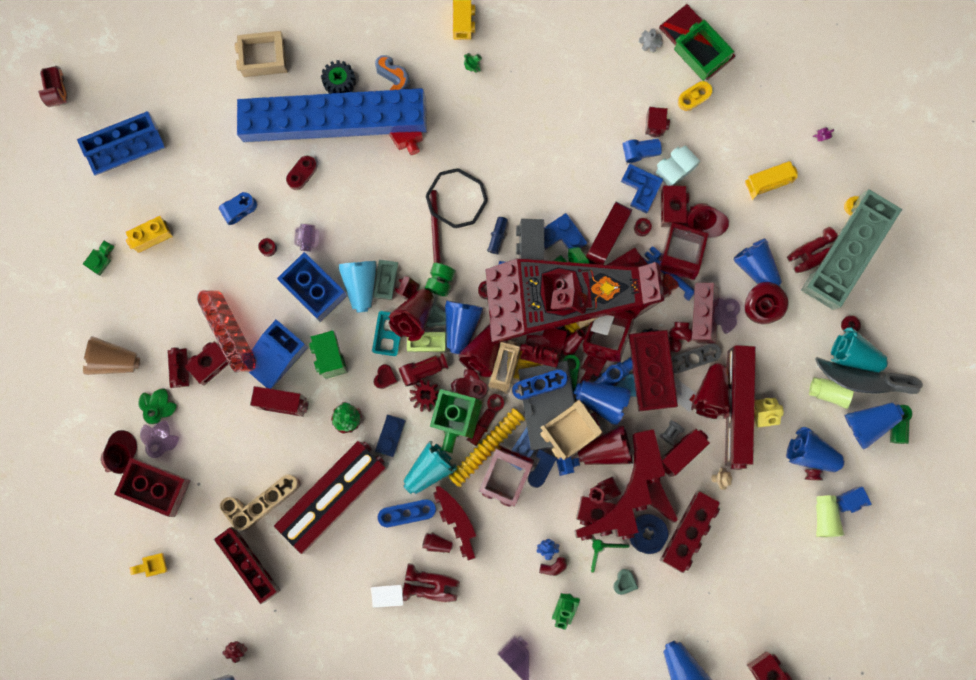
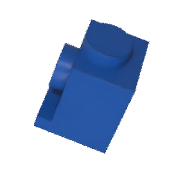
M863 486L855 487L837 496L839 510L842 513L845 511L854 513L862 509L861 505H872Z

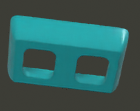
M378 312L372 352L375 354L397 356L400 337L394 332L384 330V323L386 320H390L388 317L391 312ZM382 339L393 340V349H381Z

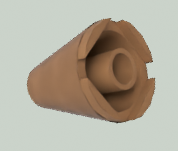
M91 336L85 350L84 360H86L87 366L83 365V374L131 373L135 369H139L141 358L137 357L135 352Z

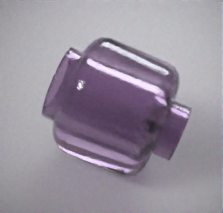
M300 224V227L295 229L294 244L300 247V251L311 252V248L318 246L319 230L315 228V225Z

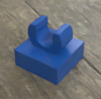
M570 456L565 461L562 458L556 459L559 476L575 473L573 467L580 466L579 458L571 459Z

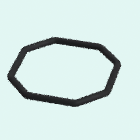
M459 168L438 173L426 193L430 214L453 228L465 227L476 223L488 201L482 181ZM459 172L478 183L484 198L474 219L457 225L434 213L429 197L442 175Z

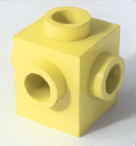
M776 397L755 400L754 421L757 427L780 425L784 410L783 406L779 405Z

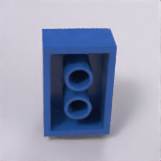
M305 252L277 277V280L319 322L347 297L345 291Z

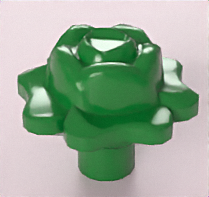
M465 54V69L470 72H480L481 64L479 61L482 60L481 55Z

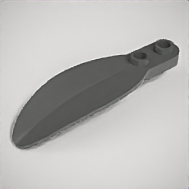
M819 357L815 358L817 365L828 378L852 391L872 394L895 391L917 394L923 386L921 380L914 376L896 373L885 375L881 372L876 373L839 365Z

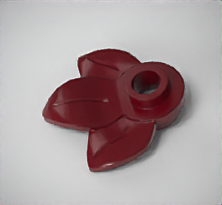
M465 369L464 378L456 379L450 385L455 393L476 399L484 398L488 392L487 384L480 380L476 371L471 369ZM476 386H480L478 393L475 392Z

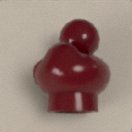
M674 322V327L669 330V336L672 338L669 341L672 352L681 350L682 343L680 340H686L687 342L692 340V329L689 328L690 323Z

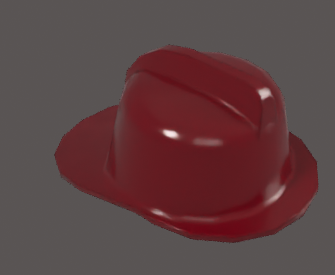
M699 203L695 206H690L687 224L689 228L700 229L703 232L709 233V238L721 236L726 232L729 227V220L724 213L711 207L709 204Z
M118 430L109 437L100 459L105 472L123 474L130 458H134L137 442L130 432Z

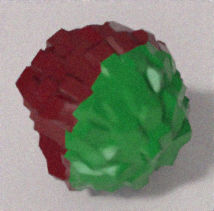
M342 402L341 405L334 408L331 421L338 432L345 434L358 429L362 418L360 408H355V406L346 402Z

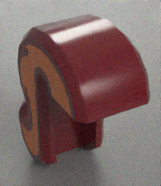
M59 66L42 68L40 76L43 90L38 91L41 101L47 107L65 105L67 93L63 83L64 76Z

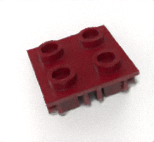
M551 328L544 330L542 335H527L525 344L520 345V351H522L520 359L557 368L568 332Z

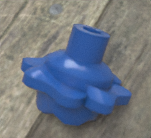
M551 539L543 540L541 544L537 545V553L545 556L546 560H551L554 553H559L560 545L555 544Z

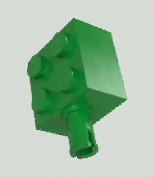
M442 389L439 390L430 427L443 430L446 433L441 451L453 453L455 441L459 435L473 439L483 403L482 400Z

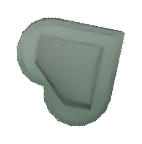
M435 304L432 307L426 325L428 328H433L436 325L439 327L446 325L445 312Z
M622 569L618 572V580L613 584V589L617 594L623 595L638 589L631 571Z

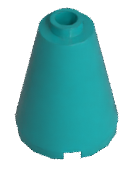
M846 328L843 330L846 333L843 336L838 335L831 349V355L834 356V359H831V361L834 363L876 373L886 369L888 365L887 356L855 329Z
M429 441L403 480L405 483L403 487L410 494L420 493L457 469L455 463L452 465L449 462L452 458L448 453L441 451V447L437 443L433 446V441Z

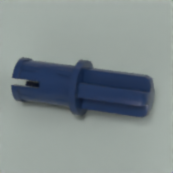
M505 217L497 218L494 231L490 234L492 237L487 249L489 253L499 254L502 239H505L504 233L508 223V219Z

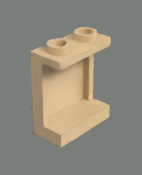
M580 400L552 421L540 427L543 431L540 434L545 442L548 443L550 441L554 446L551 450L557 459L562 458L564 461L603 434Z

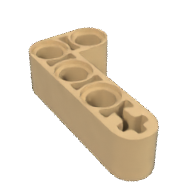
M285 475L246 506L238 498L226 497L220 503L221 512L236 530H248L299 489L300 481L296 476ZM287 480L294 481L292 482V488L286 487L284 490L278 488L279 486L281 488L287 486ZM273 491L278 493V499L275 502L270 500V494ZM232 500L235 503V508L230 512L227 509V503ZM258 503L263 507L260 514H256L254 511V507ZM241 516L247 519L244 527L239 525V518Z

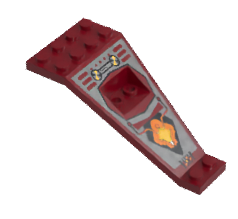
M517 258L485 269L491 339L494 343L665 301L660 265L657 262L642 267H625ZM576 288L586 294L587 305L585 314H581L573 308L551 309L553 291ZM578 297L577 299L579 307H581L582 300L580 297Z

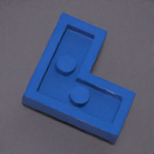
M629 164L621 182L637 189L630 206L647 214L663 179Z
M567 213L544 227L545 250L560 240L567 249L575 247L581 249L587 245L586 240Z

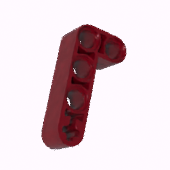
M617 201L614 203L586 255L589 264L604 265L632 209Z

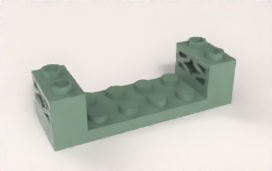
M870 189L862 193L851 209L852 215L816 272L810 274L801 291L832 310L841 308L902 209Z

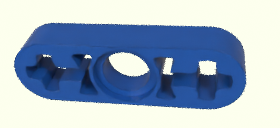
M554 370L515 383L512 393L517 399L525 400L565 387L568 383V377L564 371ZM557 374H559L561 377H564V379L561 380V384H558L557 381L551 383L552 387L549 388V382L546 379L547 377H549L550 380L556 379ZM537 380L545 381L546 385L543 390L535 388ZM531 382V388L534 391L533 393H531L530 390L524 391L523 396H521L520 393H517V391L519 390V386H522L523 388H528V383Z

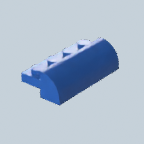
M148 111L77 139L84 157L87 158L95 176L166 148L159 129Z

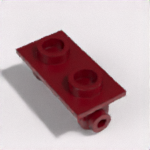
M174 347L171 350H167L170 388L189 386V371L185 368L188 364L187 348L179 349Z

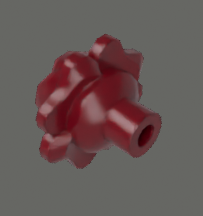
M235 641L225 646L222 654L225 655L226 659H232L233 663H238L240 657H244L248 649L245 647V644Z

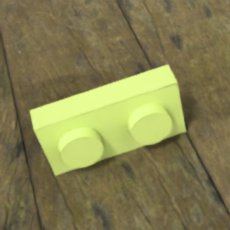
M424 332L418 341H409L407 337V352H446L445 332Z

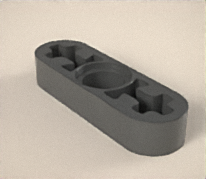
M709 344L671 357L673 364V360L677 363L683 361L682 357L684 356L685 363L688 366L685 367V364H682L678 367L679 370L673 367V373L679 374L716 361L721 356L720 347L716 344ZM709 348H711L712 351H716L714 358L712 357V355H709L704 357L706 361H703L702 354L709 352ZM690 354H696L699 357L697 364H692L689 361Z

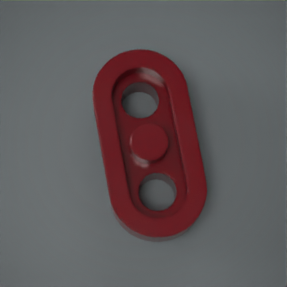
M303 156L298 160L286 176V182L291 189L300 190L305 186L317 170L315 159L311 156ZM309 162L310 165L305 167L304 163ZM293 177H298L297 181H292Z

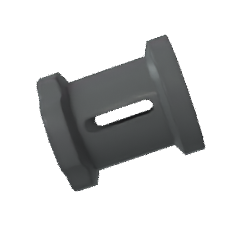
M670 420V425L664 433L660 434V437L666 443L674 446V441L685 429L678 423Z

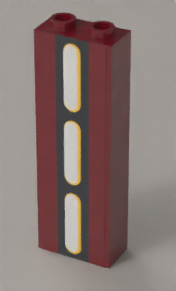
M735 345L727 351L731 412L729 417L726 418L725 466H731L732 470L747 469V466L753 465L756 346Z
M357 441L274 525L275 529L300 554H304L387 470L384 466L386 462L379 455L375 457L371 453L373 449L365 441L363 443Z

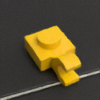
M164 553L143 557V564L129 567L131 575L145 572L146 577L168 572Z

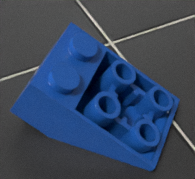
M275 319L259 338L241 366L266 388L272 389L308 347Z

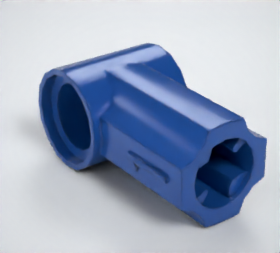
M659 138L645 141L634 139L625 141L622 144L626 163H634L642 160V158L660 156L662 154Z

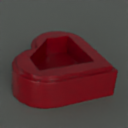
M383 364L379 366L377 370L378 375L375 376L373 381L376 388L385 389L398 383L389 365Z

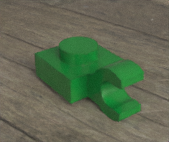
M104 240L99 247V251L93 249L83 262V265L100 276L111 262L107 256L112 252L114 246Z

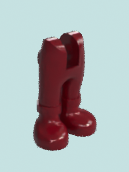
M825 228L822 237L820 236L798 247L787 256L789 262L800 257L803 263L793 268L795 273L808 271L821 264L831 247L825 248L814 255L812 253L825 247L827 244L835 242L838 235L833 228Z
M408 563L405 581L434 585L435 588L421 585L416 586L404 582L403 601H408L414 595H417L419 598L423 597L439 602L457 601L458 595L449 592L445 593L444 587L445 585L459 587V580L438 573H426L424 571L420 573L416 570L414 564Z

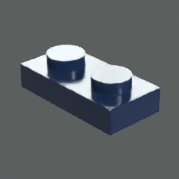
M387 414L375 452L394 458L406 420Z

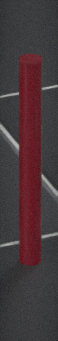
M432 190L430 201L434 213L438 214L437 190ZM431 215L434 263L441 264L439 219Z

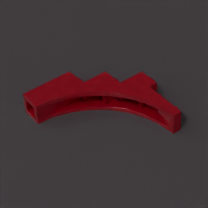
M654 429L632 435L634 464L630 481L624 494L616 505L602 518L588 526L574 530L576 538L581 537V541L593 539V534L600 533L602 537L613 534L612 530H615L616 537L622 536V540L634 538L633 534L638 533L633 508L638 512L648 509L647 505L652 504L646 480H649V484L660 482V477L666 476Z

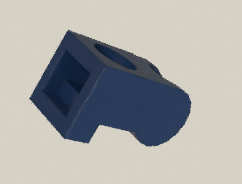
M540 449L535 456L539 459L535 470L527 478L529 485L533 488H539L544 484L557 459Z

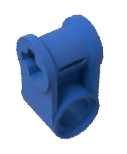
M242 192L221 204L218 209L227 224L233 225L254 212L257 208V202L249 193Z

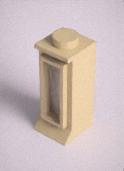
M506 340V343H500L491 381L488 386L491 390L497 389L509 394L520 355V347L517 346L516 342Z

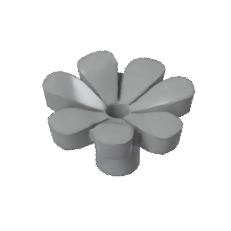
M651 29L650 32L644 31L641 34L642 37L639 38V43L643 44L642 50L647 51L650 48L651 52H656V46L662 47V35L656 34L655 29Z

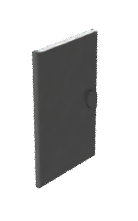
M568 361L559 362L557 368L542 365L518 370L520 381L554 370H562L568 377V383L565 387L523 400L531 450L554 447L550 441L548 443L545 442L540 434L543 432L540 427L552 421L575 403ZM559 374L556 375L554 380H550L547 377L549 388L552 387V382L557 381L558 384H561V380L564 377H561ZM537 380L535 382L537 390L545 388L544 380ZM531 382L528 383V388L521 386L522 396L526 390H530L531 393L534 392L531 388Z

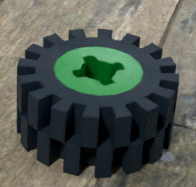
M336 60V64L331 61L330 66L328 64L325 65L326 70H322L323 75L321 74V79L325 90L329 94L349 93V90H354L353 86L356 85V78L353 68L351 69L349 64L347 65L345 61L340 63V60Z

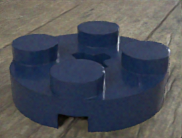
M651 514L636 517L638 533H634V538L629 539L631 545L638 552L645 554H654L662 550L668 539V529L664 521ZM647 528L649 531H653L650 540L647 537H643V533H645Z

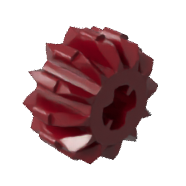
M420 380L422 386L419 387L415 383L414 387L417 391L410 390V394L416 395L411 397L410 401H417L413 405L415 409L421 405V412L424 411L425 406L428 412H431L430 406L433 405L435 408V401L438 398L439 390L435 391L438 388V384L436 383L431 387V380H428L427 385H425L424 380ZM423 392H425L426 394L428 392L431 393L429 394V400H427L426 398L423 400L421 399L423 397Z

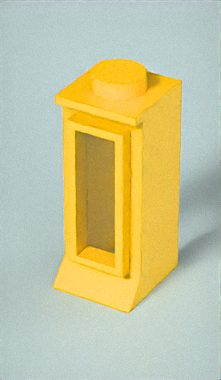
M791 161L752 174L744 182L753 200L757 194L760 195L790 183L792 184L798 178V172Z

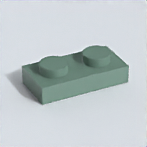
M379 260L373 293L374 298L393 300L398 262Z

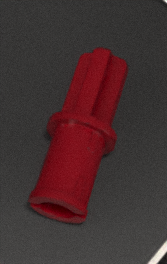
M486 409L476 425L473 439L468 437L466 440L477 446L484 433L488 432L487 428L496 414L492 410Z

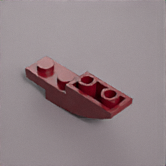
M440 486L435 487L436 492H433L436 503H441L443 509L439 511L442 521L447 522V525L456 523V527H453L456 538H461L462 546H459L462 557H467V560L476 558L470 542V538L476 537V533L467 514L447 491Z

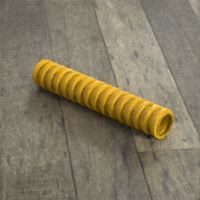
M512 408V412H508V416L504 417L502 422H499L500 425H496L495 430H491V434H487V438L483 439L481 444H478L479 447H475L474 452H470V456H466V460L462 461L460 466H457L458 469L452 475H448L449 479L456 486L461 488V484L463 482L466 483V479L470 478V474H474V470H478V466L483 465V461H486L487 457L492 455L491 452H495V448L500 443H504V439H507L508 435L513 433L512 430H516V426H520V422L525 421V417L517 409Z

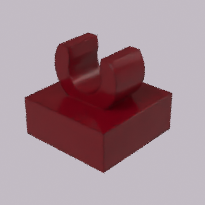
M404 276L403 279L398 280L401 283L399 289L395 288L394 291L407 300L417 292L420 284L410 277Z

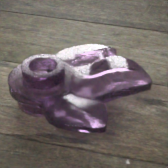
M719 298L718 306H715V323L721 325L724 334L731 332L737 325L736 316L740 312V304L735 299L723 300ZM733 305L734 310L728 311L727 306Z
M166 420L157 423L153 428L148 425H143L141 428L140 438L146 445V454L151 458L161 457L165 451L173 450L178 443L179 437L170 435V428ZM157 445V451L153 452L152 447Z

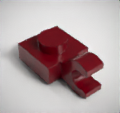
M588 355L581 367L585 373L579 383L581 384L582 381L589 382L592 375L598 378L607 360L599 356L592 357Z

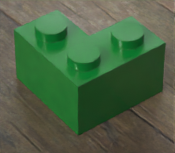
M334 330L310 336L312 342L309 343L311 353H315L317 361H314V366L319 375L328 379L348 373Z

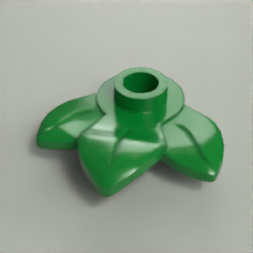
M165 388L156 390L151 396L147 393H142L138 402L139 408L143 411V419L148 424H157L162 418L170 417L177 407L175 403L168 402V393ZM156 412L154 416H149L150 413Z

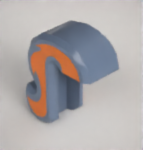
M381 55L376 59L377 74L394 83L390 90L410 88L409 73L404 67L394 65L393 59L388 55Z

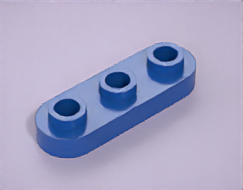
M420 500L381 509L377 519L383 527H393L427 520L435 515L436 506L430 500ZM424 506H429V513L423 512ZM405 510H409L411 512V515L409 517L404 516L403 513ZM386 514L391 515L390 521L384 519Z

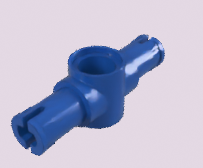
M631 357L622 363L618 362L616 365L609 366L594 383L614 385L623 380L629 374L628 372L633 369ZM613 369L620 371L618 379H611L610 372Z

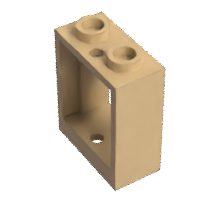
M281 31L237 35L235 51L239 56V60H236V67L243 77L287 73L285 41ZM275 42L276 62L246 65L244 45Z

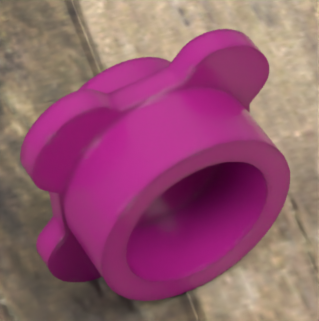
M828 127L819 129L813 137H817L818 142L833 137L831 132L834 129L828 130Z

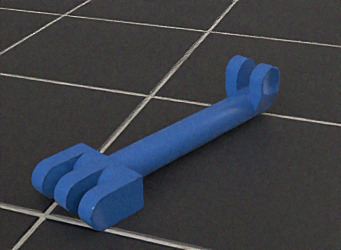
M652 246L649 250L654 255L646 252L644 256L648 261L645 258L644 260L647 264L654 262L660 264L659 258L662 253ZM661 271L685 292L684 298L690 301L694 296L695 289L690 287L679 276Z

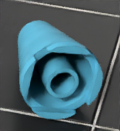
M376 261L339 264V271L351 307L356 309L357 313L368 312V308L372 307Z

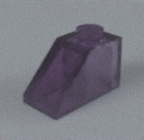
M513 635L497 654L522 680H529L528 643L521 636L517 638Z

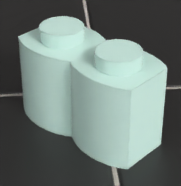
M685 145L682 148L677 147L670 154L672 157L667 160L664 158L657 164L656 174L663 179L667 186L678 184L700 163V160Z

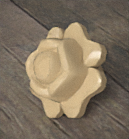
M720 467L718 474L711 476L712 482H717L720 490H726L727 486L732 485L731 472H727V468Z

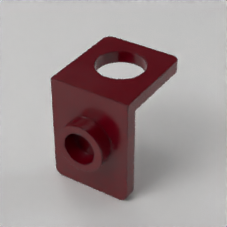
M576 288L553 291L551 309L573 308L579 313L585 314L587 305L586 294ZM578 297L582 300L581 307L577 303Z

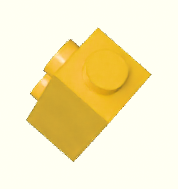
M453 0V40H471V33H475V21H471V16H475V4H471V0Z
M161 216L125 232L128 237L126 242L129 248L134 249L138 253L173 237L166 221Z

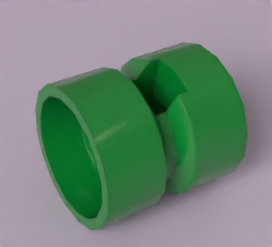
M433 263L430 271L432 277L427 279L425 290H429L431 293L439 296L448 297L451 289L449 283L453 282L456 270L444 264Z

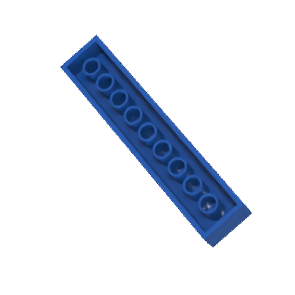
M423 88L237 99V136L243 142L387 135L391 132H427L426 95Z

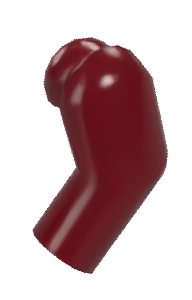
M558 557L552 566L540 564L539 573L557 576L566 570L567 559Z

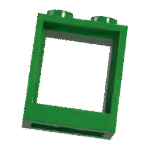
M705 19L700 23L696 22L686 35L684 33L681 34L675 41V52L702 81L706 80L729 61L734 53V50ZM700 33L719 53L705 67L685 47Z

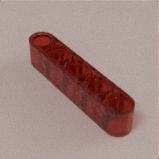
M218 290L200 291L197 296L198 304L231 369L234 372L253 371L256 368V359L223 294Z

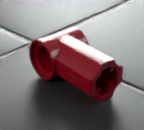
M434 356L418 363L406 364L399 368L405 387L417 384L421 379L440 372Z
M612 476L597 483L598 485L590 489L588 496L592 502L599 504L621 495V492Z

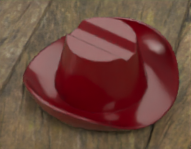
M772 282L757 284L752 288L745 300V313L751 321L757 324L774 323L783 318L788 309L786 293L780 286Z

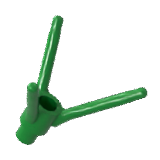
M593 535L591 540L593 541L594 556L591 572L594 573L598 555L605 548H629L630 545L604 543Z

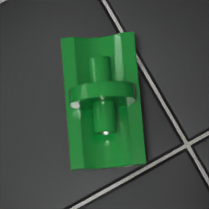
M560 594L552 614V619L556 620L555 627L566 630L568 624L571 625L580 598H574L571 594Z

